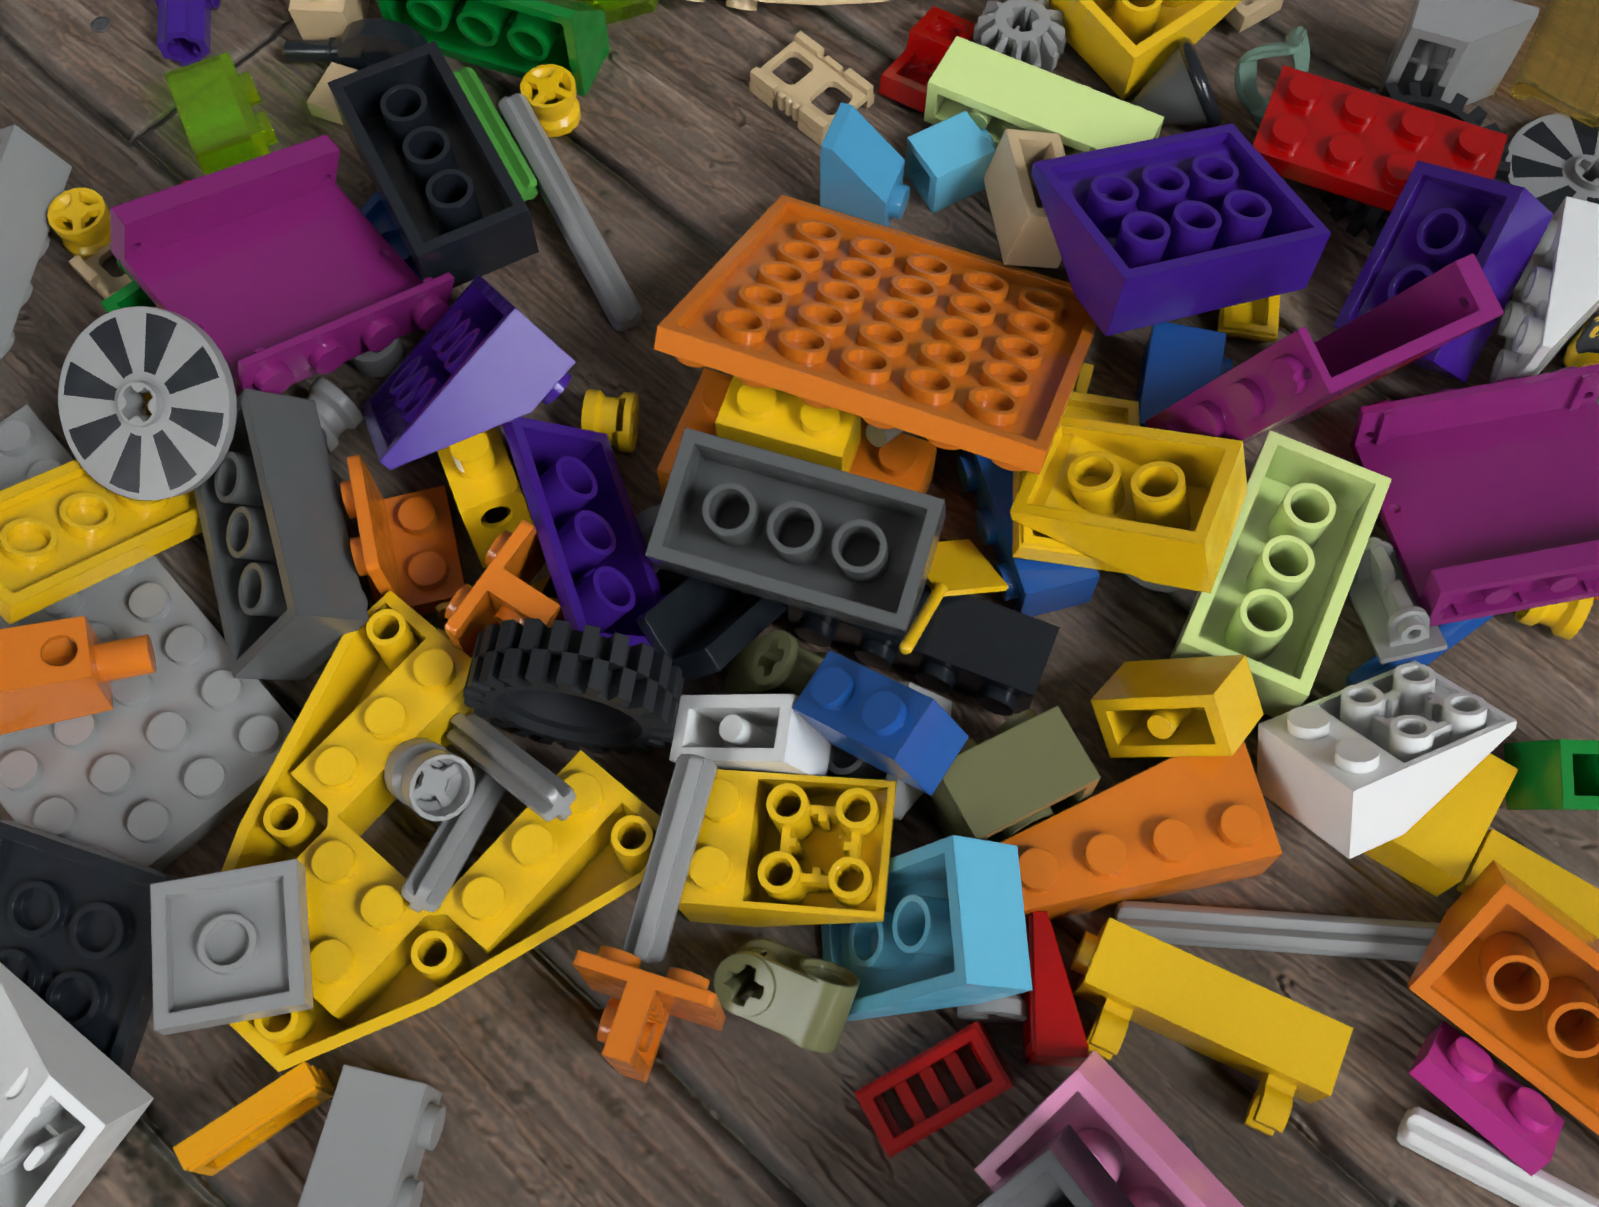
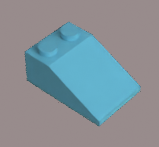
M951 835L890 858L884 922L821 924L823 960L836 963L850 970L860 980L847 1021L981 1004L1033 990L1018 848L1016 845Z

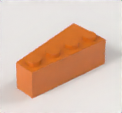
M1244 741L1233 756L1171 757L1000 842L1016 845L1018 848L1025 920L1033 911H1047L1049 920L1052 921L1116 907L1123 900L1143 901L1261 875L1283 854Z

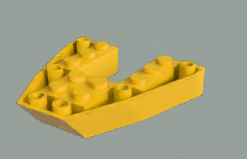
M391 590L367 611L369 620L358 631L344 634L341 637L242 818L221 870L223 872L298 859L305 866L314 1009L229 1024L278 1072L440 1004L641 885L660 820L658 814L580 750L557 774L560 779L574 789L576 799L569 806L572 814L567 819L560 821L558 818H554L551 821H544L527 807L454 884L437 911L422 910L418 913L410 909V902L401 896V889L406 878L360 836L396 800L387 789L384 779L385 764L391 753L401 743L413 738H427L447 748L450 745L447 734L453 728V724L450 721L452 717L458 713H462L466 717L473 713L474 708H468L464 703L465 698H463L472 658L455 647L446 636Z

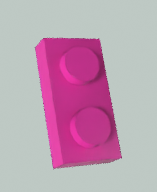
M1445 1021L1439 1024L1426 1036L1409 1074L1532 1177L1551 1161L1565 1120L1553 1111L1551 1105L1541 1094L1531 1088L1524 1087L1497 1065L1479 1043L1462 1036Z

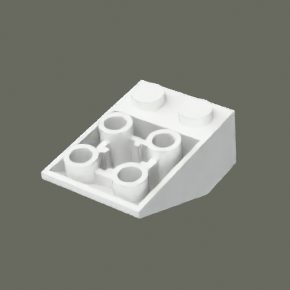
M1566 196L1553 215L1514 289L1513 298L1504 310L1505 314L1501 317L1498 334L1506 338L1504 349L1499 351L1493 363L1490 383L1509 377L1523 378L1538 375L1574 338L1580 327L1599 308V204Z
M1414 660L1259 723L1257 780L1264 796L1345 857L1351 859L1404 835L1516 729L1517 720L1487 703L1482 697L1470 693L1436 673L1429 666Z
M0 962V1207H72L154 1098Z

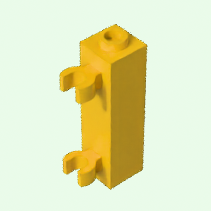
M1110 917L1097 935L1088 931L1084 933L1070 966V970L1081 974L1073 994L1100 1006L1087 1037L1090 1053L1095 1050L1107 1061H1110L1113 1055L1117 1056L1127 1032L1129 1021H1132L1255 1078L1260 1083L1249 1104L1243 1125L1269 1137L1273 1136L1274 1131L1280 1134L1283 1133L1292 1109L1293 1097L1312 1104L1330 1097L1354 1029L1346 1024Z

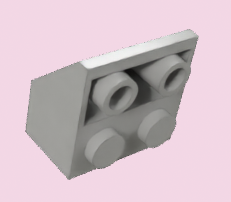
M1415 0L1388 58L1378 95L1384 84L1393 82L1397 83L1400 95H1402L1408 81L1421 82L1422 96H1428L1433 84L1445 87L1441 100L1450 104L1457 92L1469 98L1465 106L1494 95L1537 19L1540 8L1513 0Z

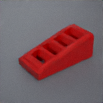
M1033 911L1025 920L1033 990L1021 993V998L1028 1004V1019L1022 1021V1059L1026 1061V1065L1077 1067L1089 1056V1046L1047 911Z
M976 1021L854 1092L887 1156L891 1158L1012 1088L1017 1083L983 1022ZM967 1045L970 1046L990 1082L980 1089L958 1052ZM943 1059L964 1095V1098L953 1103L933 1066ZM917 1074L921 1077L939 1110L938 1113L928 1118L908 1081L909 1078ZM892 1088L895 1089L914 1124V1127L904 1133L883 1096V1093Z

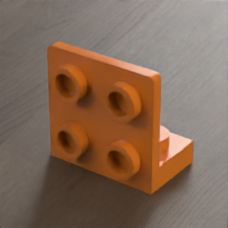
M358 454L347 457L350 480L341 482V493L349 518H357L360 536L351 538L350 546L359 576L367 575L375 602H378L391 590L419 615L436 612L434 607L444 602H450L457 591L467 584L451 500L445 485L384 499L362 456Z

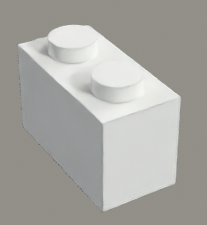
M795 694L681 695L669 760L676 763L677 758L681 754H694L710 759L717 764V769L827 776L831 743L792 709L799 698Z

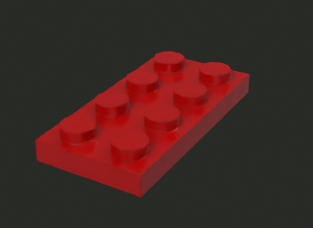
M1283 65L1253 142V147L1282 177L1392 212L1417 161L1494 180L1508 135Z

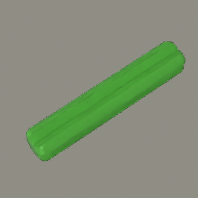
M464 66L459 71H452L524 202L526 200H533L539 191L536 186L537 180L475 70Z

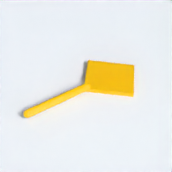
M970 539L938 541L926 584L931 589V593L900 643V652L905 655L912 652L943 597L1007 591L1008 584Z

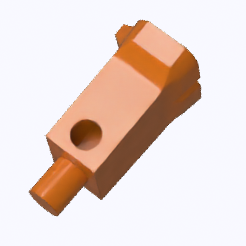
M85 616L0 629V735L114 710L111 681L152 674L157 671L156 658L150 636L144 634L101 643Z

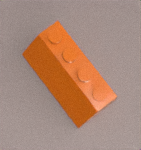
M1493 859L1447 910L1408 982V988L1599 1135V938Z

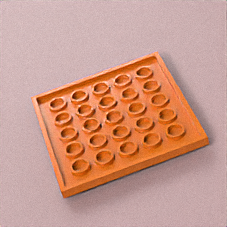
M781 195L657 325L654 350L675 356L680 363L695 368L709 367L737 376L742 383L751 387H771L798 396L804 403L812 407L823 409L835 408L860 416L868 424L877 428H897L925 437L931 444L942 449H962L989 458L994 464L1006 470H1026L1040 475L1098 326L1076 298L1069 282L1013 265H1004L1003 262Z

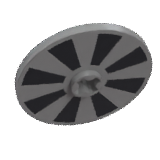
M1579 112L1550 114L1529 122L1515 134L1508 145L1509 154L1504 160L1505 162H1511L1510 173L1505 180L1508 184L1526 188L1553 214H1555L1566 196L1599 204V116Z
M132 306L111 311L96 319L84 329L70 348L62 367L58 389V408L65 438L80 465L105 488L116 494L137 500L170 499L199 487L210 478L224 460L232 442L236 426L237 400L235 386L228 364L220 349L210 336L190 319L167 309L147 306ZM142 393H151L153 397L147 404L152 415H143L141 412L146 404Z

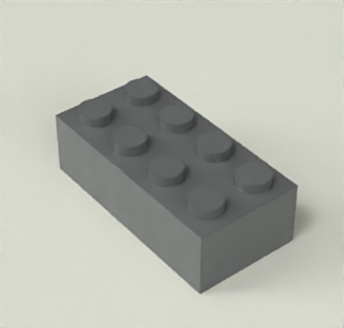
M245 388L236 398V426L229 450L217 470L203 484L195 488L194 493L233 678L305 681L333 654L344 634L358 631L369 620L367 597L361 589L352 557L351 537L347 533L340 504V489L338 483L334 480L327 452V436L321 427L315 400Z
M685 427L645 556L658 567L904 638L916 618L946 517L945 499Z

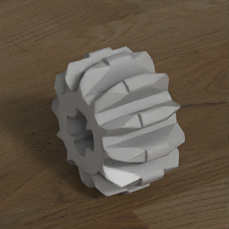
M1049 0L987 1L986 7L982 11V16H979L978 23H975L973 41L1052 73L1053 69L1057 66V61L1060 60V55L1064 53L1067 39L1064 36L1066 29L1063 28V12L1051 10Z

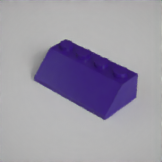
M518 417L502 424L565 621H570L572 630L584 632L585 624L601 628L600 636L609 638L617 632L630 637L629 646L639 643L651 646L637 624V617L660 599L663 594L652 562L645 556L647 548L607 434Z

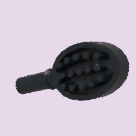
M369 18L354 21L347 25L342 39L337 40L335 37H332L329 40H287L284 43V55L290 63L334 62L338 64L342 62L344 66L361 70L428 42L423 35L408 24L388 19Z

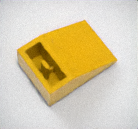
M717 769L678 909L690 922L749 927L884 922L897 782Z

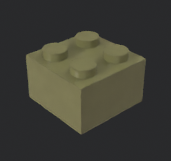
M1058 706L1039 715L1036 714L1034 709L1020 712L999 727V735L978 745L974 739H967L932 796L928 795L926 808L943 838L957 835L1000 843L1090 798L1101 777Z

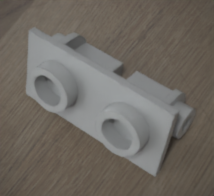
M1376 537L1369 538L1348 595L1380 663L1385 664L1446 650L1448 645L1438 625L1430 627V619L1427 612L1417 606L1399 561L1396 559V553L1392 545Z

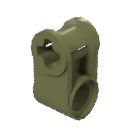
M776 630L768 635L756 637L729 662L722 695L795 694L800 696L828 653H813L799 646L797 639L784 630Z
M766 937L752 939L742 946L738 952L723 960L715 971L713 982L715 994H717L721 1005L733 1015L741 1016L779 1033L799 1047L821 1053H831L837 1050L860 984L859 978L850 970L836 963L811 957L781 944L775 939ZM750 965V966H752L753 968H755V969H756V972H754L752 969L748 968V966ZM754 979H755V982H757V983H758L759 985H761L762 987H758L757 985H755V984L753 983V982H754ZM744 996H749L747 1000H742Z

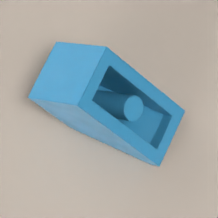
M843 102L840 103L821 145L820 206L889 227L892 218L901 220L910 195V186L903 184L905 160L853 105Z

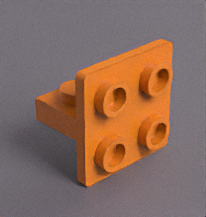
M523 519L513 533L505 530L496 538L486 554L484 563L488 567L473 587L469 584L462 586L448 604L444 615L448 621L444 629L452 644L472 658L477 636L480 631H485L486 626L491 624L500 626L502 621L512 619L524 626L525 618L540 619L547 627H552L554 620L564 621L560 605L530 586V583L545 563L534 525Z
M600 946L597 955L577 950L572 965L592 990L612 996L602 1014L597 1041L605 1043L601 1055L620 1075L647 1083L670 1015L722 1031L726 1016L717 994L708 990L710 981L705 977L674 967L668 968L666 977L647 972L639 968L641 963L639 957L609 946Z

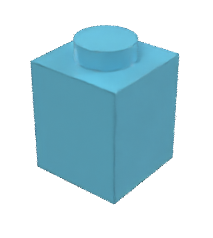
M965 110L907 137L904 174L932 213H935L985 189L983 178L995 154L996 146L989 132L984 128L979 129Z

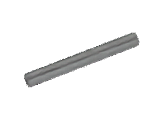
M515 93L510 97L504 96L498 102L500 108L498 112L537 180L536 186L608 320L612 327L619 332L636 327L641 323L643 310L527 98L520 93Z
M1127 900L1119 902L1114 912L1115 920L1173 945L1419 962L1440 925L1437 922Z

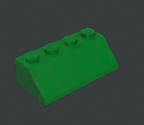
M377 0L383 19L408 24L423 35L428 43L436 41L443 56L523 79L526 73L537 66L546 64L559 65L571 72L575 79L577 95L586 97L610 51L604 10L591 7L585 3H576L569 0Z

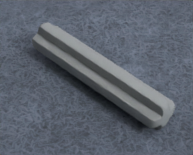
M458 713L452 717L450 721L453 724V728L447 734L449 743L544 821H551L554 818L564 821L572 814L569 806L576 799V794L571 786L483 718L478 717L474 713L467 717L462 713Z
M681 754L677 758L623 945V951L639 957L645 963L660 964L664 960L717 773V764L698 755Z
M477 765L472 770L475 778V787L468 806L458 816L441 821L402 886L401 896L410 902L409 908L415 912L420 913L422 910L435 912L441 907L507 789Z

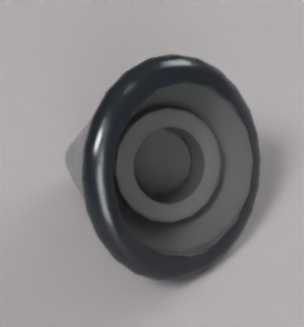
M1184 37L1179 41L1178 47L1130 104L1140 106L1163 116L1162 125L1220 126L1222 124V116L1195 46L1191 39Z

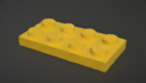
M77 459L1 490L0 616L11 625L202 533L194 490L170 499L137 500L116 494L98 483L85 471Z

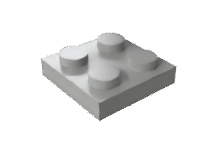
M298 859L150 884L153 1026L155 1032L169 1035L314 1009L305 866Z

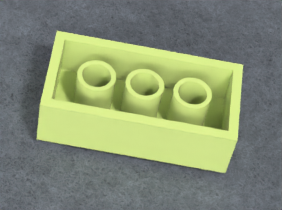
M1270 430L1247 474L1248 492L1211 594L1198 591L1170 659L1245 654L1263 713L1271 717H1277L1289 712L1293 708L1301 706L1310 694L1392 479Z

